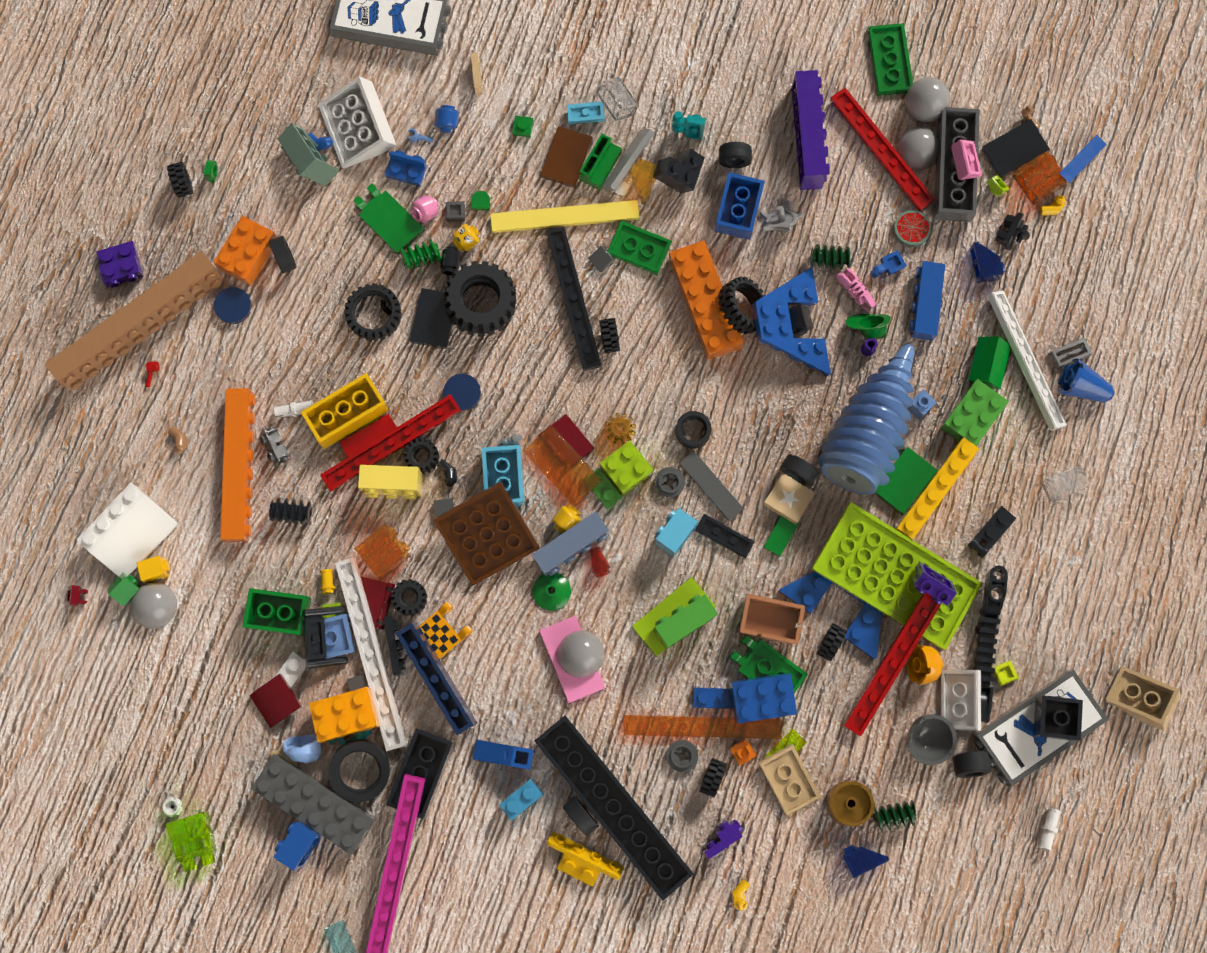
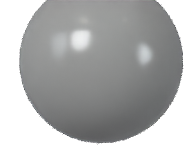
M933 77L917 80L910 86L906 94L905 103L907 111L914 119L920 122L938 120L941 117L942 110L945 107H949L950 93L947 86L939 79Z
M914 127L901 135L896 149L911 169L923 170L936 163L939 140L932 130L925 127Z
M150 582L140 586V590L130 600V611L134 620L146 628H160L169 623L177 610V598L173 590L159 582Z
M574 631L565 636L558 648V661L567 674L578 678L589 677L602 666L604 648L599 638L588 631Z

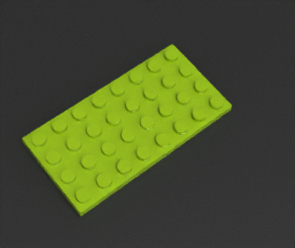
M852 502L848 503L811 567L816 573L901 625H904L922 593L914 588L915 585L912 580L917 573L915 567L919 561L952 581L957 592L956 596L948 606L944 603L941 604L922 635V638L942 650L947 649L983 584Z

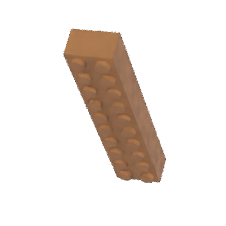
M200 251L45 363V366L57 382L70 391L78 389L85 380L96 376L103 367L110 366L114 359L125 355L135 344L143 342L146 336L158 331L165 322L172 321L175 315L187 310L194 301L202 299L208 291L219 287L224 279L206 255Z

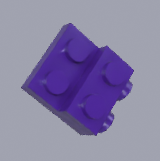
M133 241L96 252L102 281L108 288L118 287L121 283L135 282L139 278L144 277Z
M919 561L915 567L917 573L912 579L915 585L914 588L922 594L926 592L931 595V599L940 605L944 603L948 606L957 594L952 581Z
M734 819L730 822L725 820L716 826L718 830L714 833L718 840L714 838L704 844L705 848L702 850L708 859L743 837L740 833L743 829L737 820Z

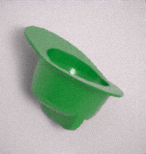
M856 314L847 318L845 324L852 329L860 330L866 339H881L887 336V324L890 322L891 317L886 314Z

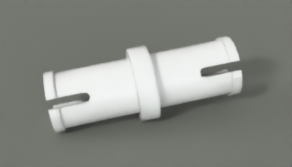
M312 400L300 403L291 402L290 405L274 407V414L276 419L287 416L298 417V414H301L303 410L314 403Z
M1048 808L1045 824L1041 827L1043 831L1038 845L1039 848L1051 851L1054 836L1058 832L1057 824L1061 811Z

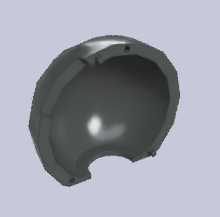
M926 714L918 717L911 725L906 738V745L912 757L926 765L941 764L948 760L954 753L958 742L952 723L945 717L936 714Z

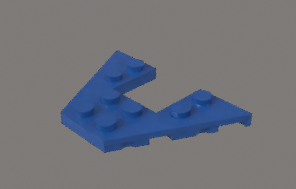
M811 267L754 302L752 310L757 340L759 342L769 345L776 351L780 350L788 354L789 358L799 363H804L806 367L814 368L827 377L831 375L825 339L794 338L788 305H816L818 303L813 268Z
M814 571L779 589V592L795 604L804 605L805 611L811 614L833 582ZM839 587L864 605L847 629L844 639L875 660L877 658L882 613Z

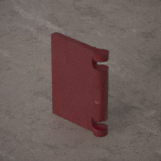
M567 414L563 415L538 435L540 439L546 434L549 438L543 443L561 464L568 459L570 463L564 467L566 470H569L595 449Z
M361 577L374 627L383 630L384 626L377 624L378 620L384 621V617H387L392 593L387 592L386 589L387 587L395 588V584Z

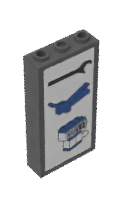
M336 0L329 29L332 37L438 56L439 49L442 50L444 40L442 36L447 31L446 19L450 17L451 6H449L448 0Z
M1074 669L1066 671L983 727L981 731H977L972 735L975 739L973 740L975 746L980 751L982 750L989 754L991 768H995L998 773L996 776L1003 785L1013 786L1077 742L1033 737L1036 696L1045 695L1083 700L1081 739L1109 720Z

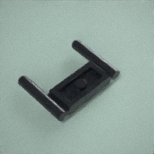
M343 606L302 610L307 669L345 665L348 663L347 657L326 659L323 616L344 613Z

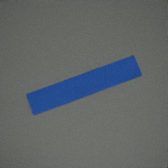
M1096 135L1059 174L1070 183L1107 144Z

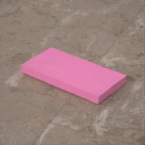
M576 615L539 630L569 703L605 689L598 671L589 677L578 678L567 674L559 664L558 648L563 638L574 631H582Z

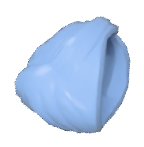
M315 734L289 737L282 744L285 755L292 761L303 763L316 762L322 754L321 743L317 741Z

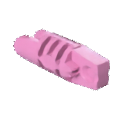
M850 268L845 269L844 274L839 273L836 276L845 290H848L849 295L866 312H869L876 306L870 292L866 291V287L862 282H859V278Z

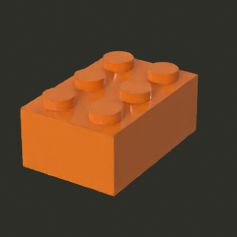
M242 215L213 263L220 271L251 286L272 252L269 240L277 238L273 231Z

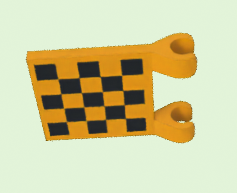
M445 602L420 625L421 630L439 659L473 632L470 626H465L457 634L443 616L453 609L449 602Z

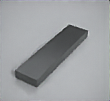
M695 451L679 462L680 466L728 521L744 509Z

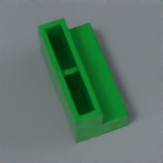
M601 133L579 171L580 181L598 190H601L602 185L622 153V148L613 144L612 138Z
M999 336L978 337L968 381L973 384L978 379L991 389H1001L1011 348L1010 344Z

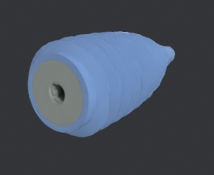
M904 344V346H901L887 365L880 367L878 373L870 375L867 378V383L858 387L857 394L851 396L849 405L842 409V417L835 421V429L829 432V441L825 442L822 446L823 454L819 456L818 462L823 474L831 482L848 491L870 495L876 492L878 486H884L890 482L886 473H891L895 470L892 461L900 457L896 448L904 445V440L900 435L908 432V427L904 422L912 418L910 412L906 409L913 406V400L907 395V393H911L914 390L912 385L909 384L910 378L913 377L911 368L915 354L912 345Z

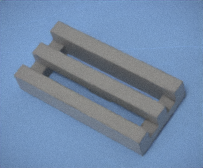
M1085 338L1049 352L1050 356L1053 357V363L1056 364V369L1074 363L1071 360L1075 358L1082 360L1093 355ZM1083 344V347L1078 348L1061 356H1057V353H1060L1077 345ZM1086 350L1087 352L1062 363L1060 362V360Z

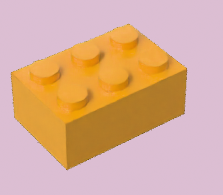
M369 687L309 703L319 743L380 727L372 691Z

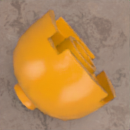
M916 645L910 655V663L906 662L908 676L912 682H917V685H926L936 681L944 667V662L939 652L933 647Z

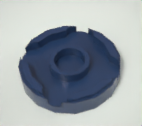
M228 287L221 290L214 300V311L225 323L238 324L249 317L251 313V299L243 289L238 287Z
M464 373L456 374L445 383L443 395L445 398L451 394L462 412L474 408L479 403L481 389L477 380L471 375Z

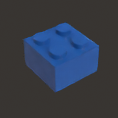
M300 821L289 826L286 831L287 837L284 841L281 840L274 849L276 852L274 858L293 871L303 867L322 838V835Z

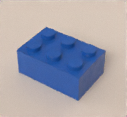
M728 173L714 232L748 240L751 239L765 183L764 180Z
M784 673L729 682L734 719L737 723L797 714L791 674Z

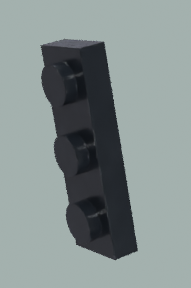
M393 616L384 617L392 672L393 676L404 675L403 670H406L404 658L401 659L400 651L403 650L402 644L395 634L399 631L398 620H394Z

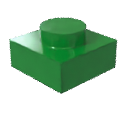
M515 115L513 135L531 138L533 118Z

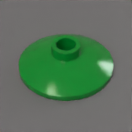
M559 573L552 576L549 574L545 576L543 574L535 581L532 594L539 607L548 611H556L568 603L571 596V587L568 580ZM550 587L555 588L554 594L548 593Z

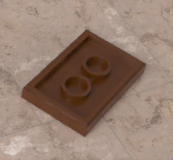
M558 126L540 177L576 188L580 176L579 171L585 163L593 137Z

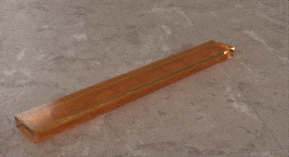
M624 715V735L782 739V719H763L737 723L734 718Z

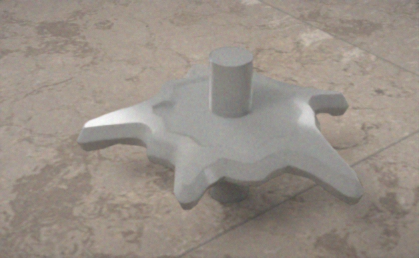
M789 200L785 202L784 208L783 206L776 207L777 211H774L772 214L760 212V215L766 219L765 223L768 225L762 228L764 232L781 230V233L791 231V227L796 225L797 221L803 217V213L796 214L795 211H791Z

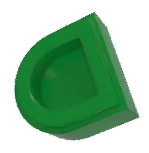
M212 160L206 162L203 174L208 182H215L218 171L217 162Z
M477 191L472 195L471 210L490 211V197L485 191Z

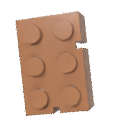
M747 593L744 599L738 634L754 638L758 634L759 639L797 646L801 627L797 626L795 628V626L802 624L805 606Z

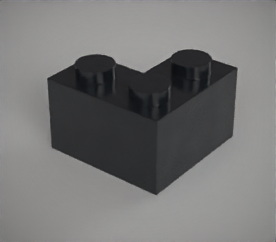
M692 149L678 152L676 159L668 157L658 160L653 178L681 194L694 191L705 157Z

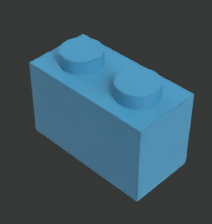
M530 779L501 802L499 806L512 821L544 794L535 782Z

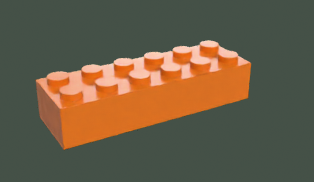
M705 240L669 252L668 260L707 361L742 349L744 340L738 330L735 331L733 325L729 326L727 323L729 320L724 319L723 316L725 314L720 311L722 306L718 304V301H720L718 295L723 286Z

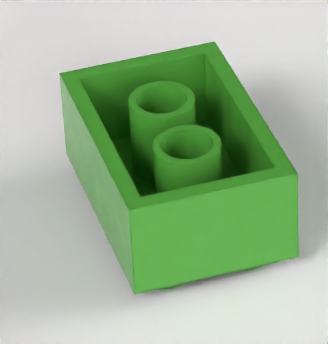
M977 379L940 429L958 442L964 437L977 446L1009 401Z
M699 594L689 600L688 606L685 608L683 605L672 611L671 617L667 619L664 616L655 623L654 632L666 650L718 615L705 594L701 597Z

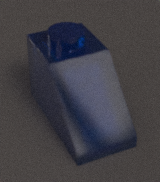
M974 242L969 249L977 283L999 280L1005 272V266L1001 262L1000 256L979 242Z
M854 844L843 849L844 852L840 854L852 878L889 861L888 856L860 846H854Z

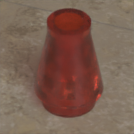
M601 548L591 549L589 552L592 573L595 574V577L608 575L611 567Z

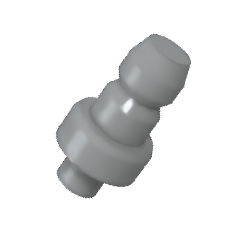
M514 433L508 438H503L501 440L502 446L519 444V441L523 440L522 434L517 435V433Z

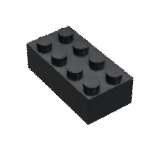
M415 728L386 805L397 809L405 774L425 778L417 817L426 819L455 742Z

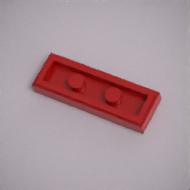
M388 413L339 443L347 457L395 429L396 425Z

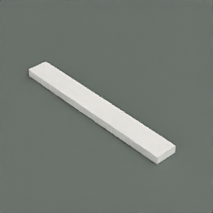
M1004 291L991 292L987 297L1050 431L1065 427L1064 418Z

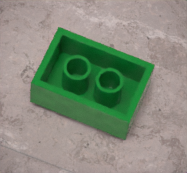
M249 588L242 627L249 630L304 637L302 610L310 609L312 598L304 595Z

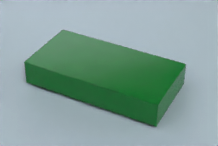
M781 516L763 548L781 557L799 523L795 525Z

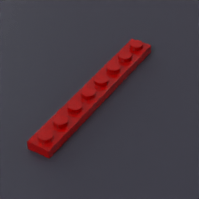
M846 87L830 98L831 103L918 211H922L932 204L935 198Z
M450 394L320 474L329 491L332 492L358 476L360 465H375L408 445L411 440L414 441L415 438L421 437L461 412V409Z
M926 592L921 595L843 724L844 727L859 736H862L941 606L932 600V596Z

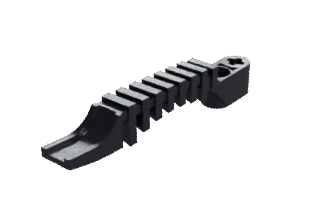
M1000 565L991 568L985 576L983 605L979 611L981 617L978 619L979 628L977 629L978 638H976L975 667H973V670H981V722L985 723L990 721L994 687H990V684L995 682V677H991V674L995 673V668H992V665L995 664L996 658H993V655L996 654L994 645L997 644L995 636L999 633V629H996V626L1000 624L1001 619H999V615L1007 592L1008 572L1006 568ZM991 591H996L998 593L999 598L994 599L991 595Z

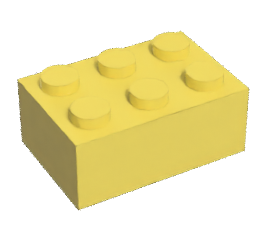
M360 465L358 488L364 495H367L366 497L378 498V495H384L388 499H397V496H405V499L409 500L422 497L423 474L419 467Z

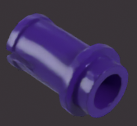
M870 338L867 339L861 346L862 354L872 356L876 351L877 341L874 338L871 341Z

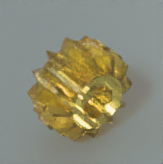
M616 413V419L613 416H609L610 422H605L607 428L604 430V433L609 434L607 437L609 441L614 438L615 445L618 443V440H621V445H624V439L631 441L630 436H635L636 434L633 430L636 428V424H631L633 421L632 417L626 420V413L622 417L619 416V413ZM617 426L620 428L623 426V432L621 430L617 431Z

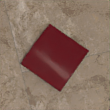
M278 674L249 695L270 728L303 707L282 674Z

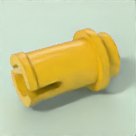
M332 569L320 570L322 585L320 590L322 594L334 593L335 586H333Z

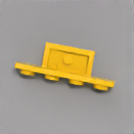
M552 832L548 839V846L564 853L558 865V870L592 887L600 872L616 880L620 879L624 867L618 862L612 861L600 853L592 851L582 844L574 842L556 832Z

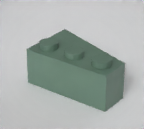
M291 123L277 138L282 145L281 149L288 154L289 161L297 168L296 172L302 178L306 177L326 186L339 172L336 167L327 163L329 158L317 151L318 145L299 126Z

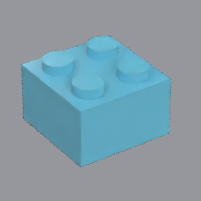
M680 508L676 512L673 510L666 519L667 525L665 527L661 526L654 537L656 539L655 545L672 558L678 553L698 523L697 520Z

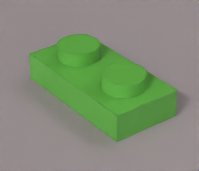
M599 468L584 479L586 485L607 510L623 498Z

